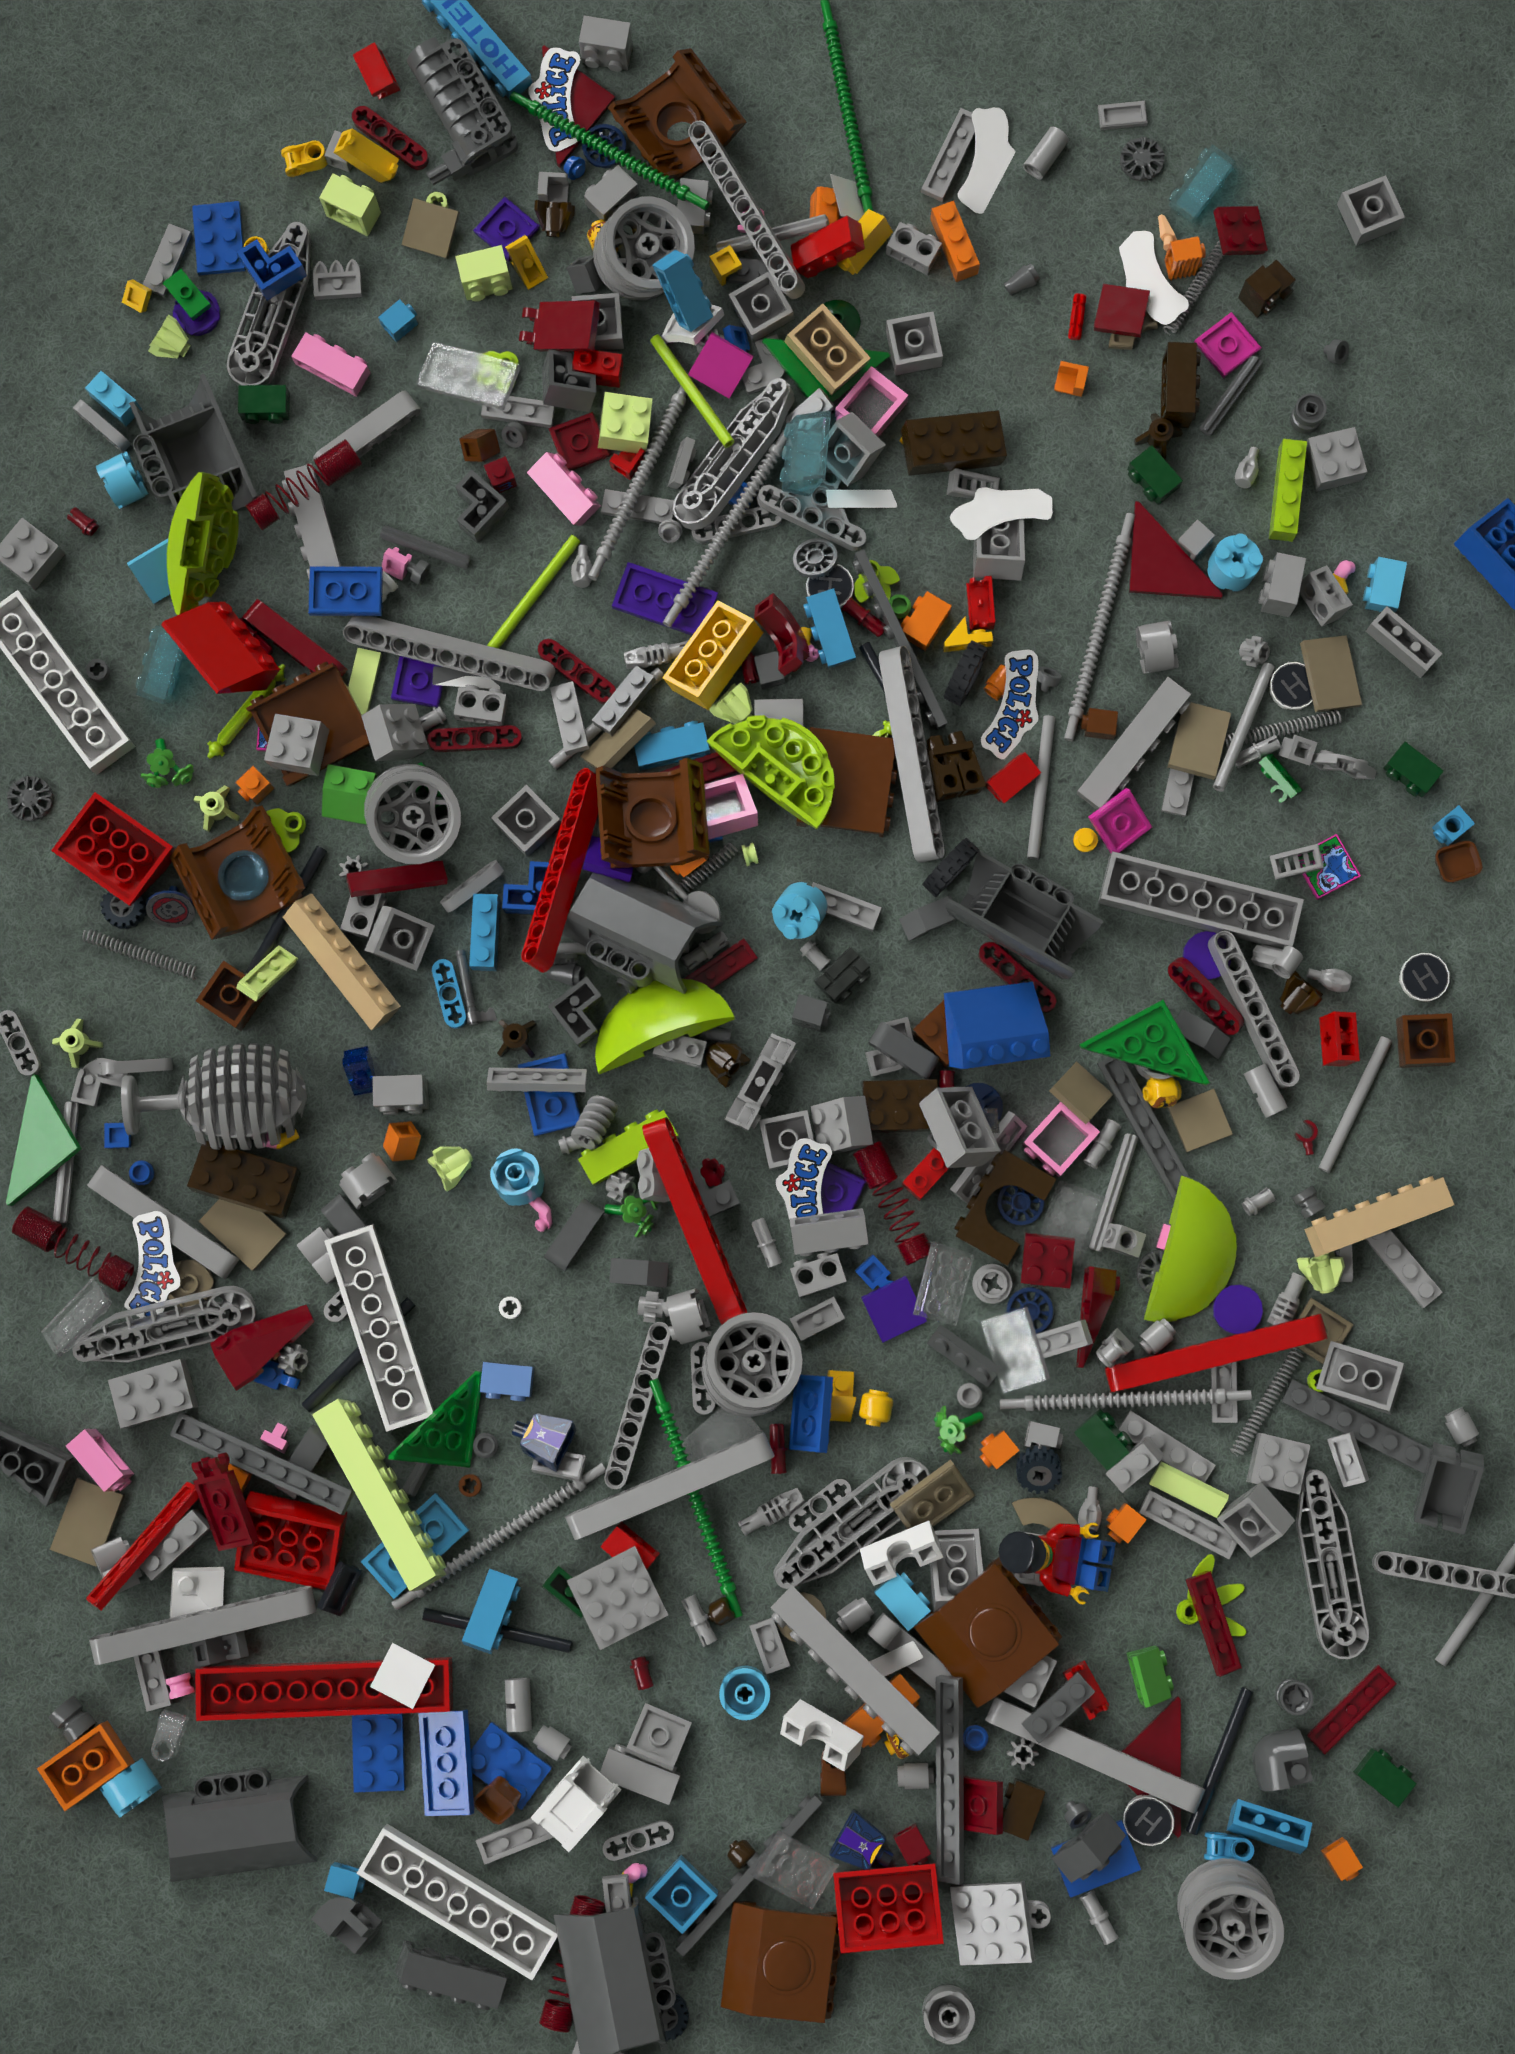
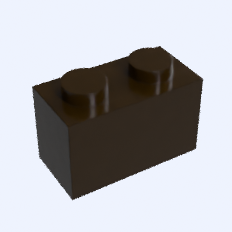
M1017 1778L1014 1779L1013 1783H1008L1004 1797L1008 1798L1003 1808L1004 1832L1027 1841L1029 1840L1045 1795L1043 1788Z

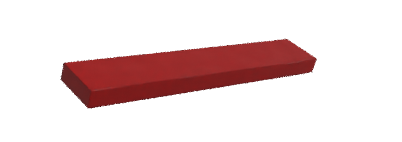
M189 1482L183 1485L87 1596L86 1600L91 1605L101 1611L199 1498L195 1485Z

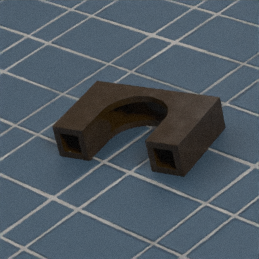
M1004 1150L1002 1154L998 1153L995 1155L991 1162V1165L994 1166L993 1171L990 1175L985 1173L978 1185L982 1188L978 1197L972 1196L966 1208L970 1209L966 1218L961 1216L954 1229L958 1231L956 1237L1008 1266L1020 1243L997 1231L989 1223L986 1216V1203L989 1196L1000 1187L1014 1185L1045 1201L1056 1178Z

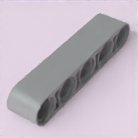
M406 390L401 391L317 451L313 460L318 458V456L320 457L324 452L326 453L330 448L332 449L336 444L338 445L342 440L344 441V439L349 442L360 458L373 449L371 446L376 443L380 444L392 435V431L395 429L398 431L411 421L410 418L414 415L417 417L421 413V409Z

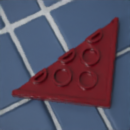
M545 45L542 47L543 58L549 50ZM576 69L573 77L570 95L571 111L575 125L578 124L580 129L585 128L586 132L589 131L607 111L610 104L615 101L614 95L578 69ZM582 140L561 151H555L558 167L565 163Z
M1135 501L1129 593L1221 599L1222 593L1144 506L1139 501Z
M1176 1696L1121 1752L1181 1778V1699ZM1128 1785L1137 1796L1149 1795L1142 1790ZM1168 1803L1173 1810L1175 1820L1172 1832L1179 1838L1181 1836V1808Z

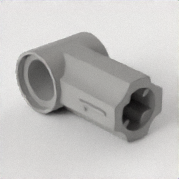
M1262 944L1255 946L1251 959L1254 965L1271 969L1280 977L1289 979L1302 962L1303 955L1291 946L1279 949Z

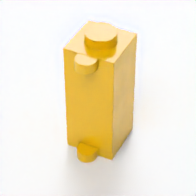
M353 128L342 132L333 152L334 154L380 183L394 178L398 170L397 163L399 159Z
M869 209L858 221L862 226L865 249L856 253L855 256L837 263L841 269L850 272L852 275L858 274L893 233L885 216Z

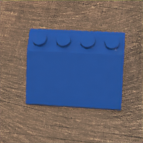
M1507 498L1469 527L1454 545L1506 600L1510 607L1515 610V505Z
M1033 982L944 993L949 1067L968 1069L1050 1057L1049 1032Z

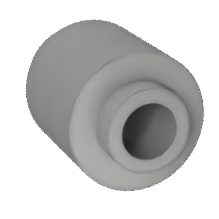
M1163 1318L1160 1321H1155L1139 1336L1142 1340L1139 1344L1148 1354L1153 1352L1157 1355L1174 1339L1173 1336L1177 1332Z
M1463 1407L1445 1415L1447 1420L1445 1424L1456 1444L1462 1443L1463 1447L1477 1441L1475 1436L1479 1432L1469 1413L1465 1412Z
M862 1597L859 1600H853L838 1611L839 1618L836 1621L844 1632L849 1630L850 1633H853L871 1620L870 1616L874 1612Z
M543 1725L533 1740V1743L537 1745V1749L555 1761L559 1757L564 1760L572 1747L568 1744L570 1739L551 1726L548 1728Z
M904 1763L903 1766H897L898 1787H904V1789H929V1784L934 1783L933 1768H928V1763Z

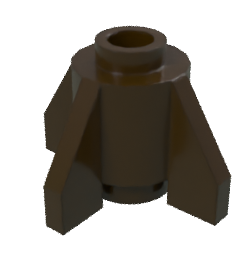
M535 200L534 210L542 232H546V237L560 238L561 233H566V229L575 215V205H571V202Z
M1154 413L1150 416L1152 423L1148 431L1135 438L1134 442L1135 445L1148 442L1150 446L1152 445L1154 448L1159 449V454L1166 461V446L1171 438L1180 437L1183 433L1182 429L1172 425L1169 420L1161 418L1158 414Z
M1294 971L1292 976L1287 979L1283 994L1279 998L1282 1002L1280 1006L1290 1015L1293 1012L1299 1014L1316 1007L1321 1002L1323 993L1304 980L1297 971Z
M501 1019L498 1023L504 1028L502 1033L504 1043L497 1054L502 1057L510 1049L513 1051L524 1049L533 1058L535 1054L527 1046L529 1043L528 1032L537 1024L532 1020L524 1025L514 1023L507 1025ZM515 1033L519 1034V1037L516 1040H512L511 1035Z
M712 1043L705 1050V1061L710 1073L725 1088L729 1087L732 1080L731 1076L739 1070L740 1066L743 1067L749 1064L751 1060L742 1053V1049L732 1043Z

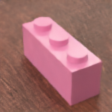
M305 333L291 356L294 363L299 367L356 397L370 375L365 360L358 356L353 358L347 355V352L338 345L330 346L324 338L317 334L312 336Z
M546 452L527 473L573 525L581 526L601 506L596 501L598 497L591 489H585L580 483L582 481L581 477L576 472L568 470L565 466L567 462L561 455Z

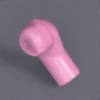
M538 1197L529 1204L539 1214V1219L535 1221L536 1229L544 1232L552 1226L551 1208Z

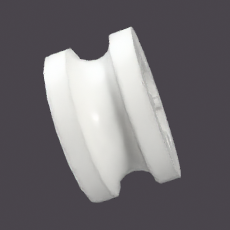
M506 1297L500 1302L499 1311L503 1317L514 1319L520 1315L522 1305L517 1298ZM508 1301H512V1304H517V1308L514 1309V1314L508 1315V1311L504 1312V1307L507 1306Z

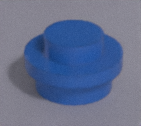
M572 156L566 161L564 172L568 174L569 179L575 180L584 174L585 160L583 158Z
M146 1161L135 1162L129 1170L130 1179L137 1185L150 1183L154 1177L153 1166Z
M971 1725L963 1733V1742L968 1749L979 1751L987 1745L988 1734L983 1727Z

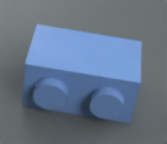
M483 1362L480 1392L486 1393L485 1398L500 1399L501 1394L511 1395L510 1400L525 1401V1397L532 1396L535 1367Z

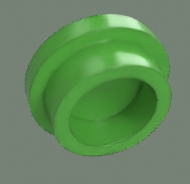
M898 594L889 599L897 619L905 618L910 613L911 602L906 596Z

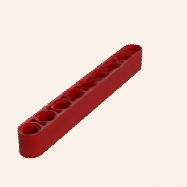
M588 768L581 769L575 776L521 954V958L525 963L541 973L547 972L554 963L598 816L596 774Z
M665 1117L643 1125V1135L721 1325H723L729 1319L747 1313V1309L670 1120Z
M1317 1314L1116 1364L1112 1368L1105 1367L1104 1369L1110 1392H1116L1328 1339L1322 1314Z

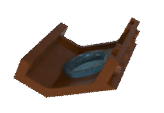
M263 805L254 807L240 825L193 848H189L187 843L180 844L170 856L211 940L243 932L290 906L296 900L303 898L301 894L305 889L303 880L298 875L292 859L286 852L281 837L277 834L271 823V818L266 813Z

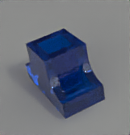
M368 1046L344 1051V1058H342L343 1067L354 1096L373 1092V1076H375Z

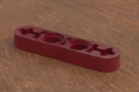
M359 106L353 110L352 119L354 125L414 170H422L428 165L429 158L426 150L366 106ZM366 114L368 121L372 123L371 126L365 120L359 122L358 116ZM378 127L388 129L387 134L382 137L376 136L375 131ZM398 140H403L406 146L402 150H396L393 148V144ZM410 148L414 155L419 156L422 154V161L417 160L414 162L413 156L408 153Z
M544 639L539 643L538 653L540 658L550 662L556 671L568 680L573 681L576 686L599 703L604 705L610 697L605 696L601 698L602 694L597 688H595L594 692L591 691L596 686L598 680L601 681L599 687L603 690L610 688L611 696L616 691L615 686L555 640ZM551 645L553 646L554 653L559 656L556 663L553 662L556 659L552 654L544 655L545 651L543 648L545 646L548 648ZM571 659L575 665L572 670L565 671L561 668L562 661ZM585 673L591 674L594 677L593 682L589 685L582 684L580 682L581 675Z
M511 725L435 729L428 735V744L435 752L513 749L522 742L520 730ZM501 731V736H508L509 732L513 731L514 735L518 737L513 739V743H509L508 739H500L502 743L497 744L498 735L496 732ZM486 732L494 736L493 742L488 745L480 741L482 734ZM463 733L469 735L470 741L467 745L461 746L457 744L456 739L458 735ZM448 734H452L453 746H450L449 741L441 742V746H437L435 742H432L437 739V735H441L442 739H450Z
M986 942L980 947L979 959L1007 985L1020 983L1023 979L1033 982L1035 990H1037V987L1041 989L1038 993L1041 997H1050L1049 1004L1051 1006L1045 1005L1043 1008L1041 1007L1042 1013H1048L1053 1010L1056 1005L1055 995L994 942ZM985 948L988 950L991 948L995 949L994 956L998 959L1001 955L1005 957L999 962L997 968L993 966L996 961L992 957L988 959L984 957ZM1005 963L1012 964L1015 968L1014 974L1011 976L1003 975L1001 966Z
M1179 957L1168 966L1170 978L1224 1033L1234 1035L1242 1029L1244 1018L1241 1013L1189 960ZM1179 967L1183 968L1181 973L1177 970ZM1190 975L1192 978L1187 981L1186 978ZM1192 982L1199 983L1202 986V992H1196L1192 987ZM1209 1001H1217L1220 1010L1211 1008ZM1231 1019L1235 1022L1232 1026L1228 1023Z

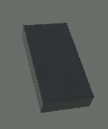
M338 1561L317 1607L341 1617L362 1570L353 1565Z

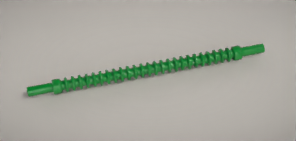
M821 0L820 3L824 17L823 30L826 33V44L829 45L827 47L830 51L829 56L832 57L830 62L832 63L831 68L834 70V81L837 82L835 87L838 88L836 93L839 94V106L842 107L840 112L844 113L842 114V119H844V130L847 132L846 137L849 138L847 143L850 144L848 146V149L851 151L849 155L852 157L851 162L854 163L852 165V168L855 169L853 174L856 176L855 181L858 182L856 184V187L859 188L857 190L858 198L862 200L865 214L868 209L873 211L871 201L872 189L869 186V175L866 174L868 170L864 168L866 166L864 162L865 157L862 155L864 151L861 149L862 144L859 143L861 138L859 137L860 132L857 130V119L854 118L856 116V113L853 112L855 107L852 105L853 100L850 99L852 94L849 93L851 88L848 87V75L845 74L847 69L844 68L845 63L842 62L844 57L842 56L843 51L840 49L842 45L839 43L837 22L833 20L830 1Z
M515 91L511 93L510 100L528 109L529 114L535 117L538 115V119H543L545 123L549 121L550 126L554 125L556 129L560 128V131H565L566 135L571 134V138H576L579 142L582 140V144H587L589 148L593 147L594 151L599 150V154L604 153L605 157L610 156V160H615L617 164L621 162L622 167L626 166L627 170L632 169L633 173L638 172V176L643 175L645 180L649 178L650 183L654 182L655 186L660 185L661 189L666 188V192L671 191L673 196L677 194L678 199L682 201L687 200L699 208L707 210L709 202L691 192L690 188L686 185L681 186L680 182L675 183V179H670L668 175L664 177L663 172L658 173V169L653 170L652 166L647 167V163H642L640 159L636 161L635 156L630 157V154H625L624 150L619 151V147L614 148L612 143L608 145L607 140L603 141L601 137L597 138L596 134L591 135V131L586 132L585 128L580 129V125H575L573 121L569 123L568 118L564 119L563 115L558 116V113H553L552 109L547 110V106H542L540 102L536 100L531 101Z
M659 1379L650 1380L649 1384L657 1403L655 1409L657 1414H661L659 1420L664 1422L662 1427L666 1428L664 1433L669 1436L667 1441L671 1442L669 1445L670 1448H673L671 1453L676 1455L674 1461H678L676 1467H682L691 1463V1461L687 1460L689 1454L684 1452L686 1447L682 1446L684 1441L679 1438L681 1433H677L679 1427H675L677 1421L672 1419L674 1413L670 1412L672 1409L671 1404L665 1399ZM700 1488L687 1494L690 1495L688 1501L693 1503L691 1505V1508L695 1509L693 1515H697L696 1522L700 1523L698 1528L702 1529L701 1535L705 1536L703 1542H707L705 1548L710 1550L708 1556H712L710 1562L715 1564L713 1569L717 1570L715 1576H719L717 1582L721 1583V1593L726 1596L730 1609L735 1613V1618H738L743 1613L735 1594L737 1588L735 1583L730 1580L732 1576L728 1575L730 1569H726L728 1563L723 1561L725 1558L724 1555H721L723 1549L718 1547L720 1542L716 1541L718 1536L713 1533L715 1528L711 1527L713 1522L709 1521L710 1515L706 1514L708 1508H704L706 1502L701 1500L703 1494H699Z

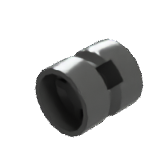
M1315 393L1302 395L1290 416L1293 428L1300 433L1308 434L1314 432L1326 414L1327 405L1325 400Z
M1285 1679L1276 1687L1275 1700L1286 1712L1293 1715H1302L1311 1708L1313 1694L1306 1684L1296 1679Z
M75 1696L66 1700L48 1717L56 1728L64 1729L63 1735L70 1744L84 1736L97 1723L88 1712H82L83 1705Z

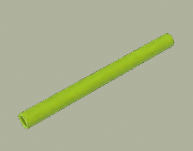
M659 334L653 336L650 340L651 344L725 448L732 446L735 442L665 341Z
M571 535L487 646L500 649L581 543L577 537Z

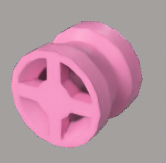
M190 1672L165 1679L166 1685L170 1687V1699L195 1692L194 1687L190 1685Z

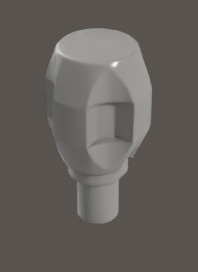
M1250 447L1248 456H1245L1236 470L1235 483L1241 488L1251 487L1259 471L1257 459L1259 449L1257 447Z
M579 545L578 555L572 564L571 575L573 584L576 587L585 588L592 581L588 577L592 564L588 556V546Z
M1309 968L1306 976L1307 978L1318 980V983H1321L1325 988L1335 992H1348L1352 981L1350 974L1336 968L1321 969V971Z
M1088 1487L1087 1498L1079 1511L1078 1524L1080 1527L1093 1522L1100 1526L1102 1512L1099 1500H1097V1487ZM1099 1526L1089 1527V1532H1097Z

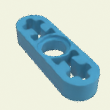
M440 959L432 966L435 986L446 1024L453 1029L463 1027L467 1021L465 1006L454 966L450 961ZM444 964L446 968H450V971L446 972L448 980L453 979L454 982H447L440 986L439 982H444L441 974H437V971L440 970V965ZM449 987L456 990V997L451 1001L443 998L444 990ZM459 1002L460 1006H455L458 1014H462V1017L459 1018V1023L455 1024L453 1020L449 1021V1017L453 1014L451 1008L446 1009L445 1005H455Z

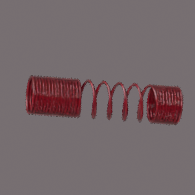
M346 439L314 459L322 475L311 464L307 463V470L314 485L302 472L296 471L297 478L305 494L288 477H286V483L294 500L280 485H275L284 508L268 491H265V495L262 494L245 505L261 530L280 520L268 495L286 514H289L278 488L283 491L296 507H299V503L288 480L307 500L310 498L299 474L317 493H320L309 466L330 487L334 482L336 483L340 478L342 479V477L362 465L356 452Z
M878 1141L855 1152L853 1156L856 1158L857 1165H859L858 1167H860L859 1169H861L869 1189L879 1187L873 1192L872 1196L876 1197L894 1192L878 1204L879 1208L901 1203L884 1215L883 1219L885 1220L906 1215L889 1228V1231H897L913 1226L899 1235L894 1241L895 1243H901L897 1247L900 1254H902L905 1265L908 1266L919 1259L933 1254L934 1251L930 1242H928L926 1233L898 1240L920 1225V1222L892 1229L915 1212L910 1210L900 1215L887 1217L890 1213L909 1201L908 1198L880 1206L902 1191L904 1187L875 1194L898 1178L894 1170L895 1168H893L886 1150L882 1146V1142Z
M30 1206L25 1207L20 1212L13 1224L12 1234L19 1236L44 1252L54 1249L55 1258L65 1255V1261L68 1265L77 1260V1270L81 1271L88 1267L87 1273L89 1277L99 1273V1282L114 1291L120 1292L127 1285L128 1280L125 1282L123 1279L126 1274L127 1277L130 1274L129 1278L132 1276L134 1264L117 1255L111 1257L112 1252H109L101 1268L91 1275L89 1273L91 1263L99 1253L101 1246L96 1248L90 1261L80 1269L78 1265L81 1254L88 1247L90 1240L84 1243L79 1255L72 1262H68L69 1250L77 1241L79 1234H75L68 1249L62 1255L57 1256L56 1251L59 1241L65 1236L68 1228L66 1227L62 1231V1224L32 1209ZM55 1233L59 1236L57 1242L56 1240L54 1242L53 1240L51 1241Z
M583 1895L574 1896L569 1915L603 1914L605 1904L602 1901ZM555 1963L556 1966L564 1968L563 1964ZM552 1976L554 1980L566 1982L563 1978ZM552 1989L548 1990L549 1993L565 1996L569 1999V1994ZM555 1999L545 2000L540 2016V2025L557 2032H570L573 2023L571 2004Z

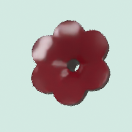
M709 1158L704 1159L700 1173L705 1178L706 1184L710 1187L722 1184L725 1167L719 1164L715 1158L711 1160Z

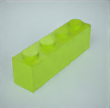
M1283 439L1279 446L1269 539L1293 542L1297 535L1307 441Z
M656 1109L645 1116L646 1120L640 1124H637L635 1121L624 1128L625 1132L616 1137L615 1134H612L602 1140L603 1145L592 1150L586 1149L581 1152L582 1157L578 1160L593 1186L618 1173L619 1170L622 1171L637 1162L639 1151L649 1148L643 1135L642 1126L665 1117L668 1118L664 1110L659 1112ZM673 1127L677 1138H679V1135L677 1134L675 1128Z

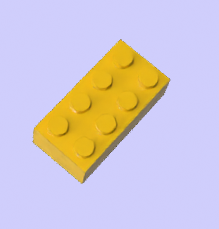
M717 600L662 678L674 692L709 710L758 642L763 632L754 619Z

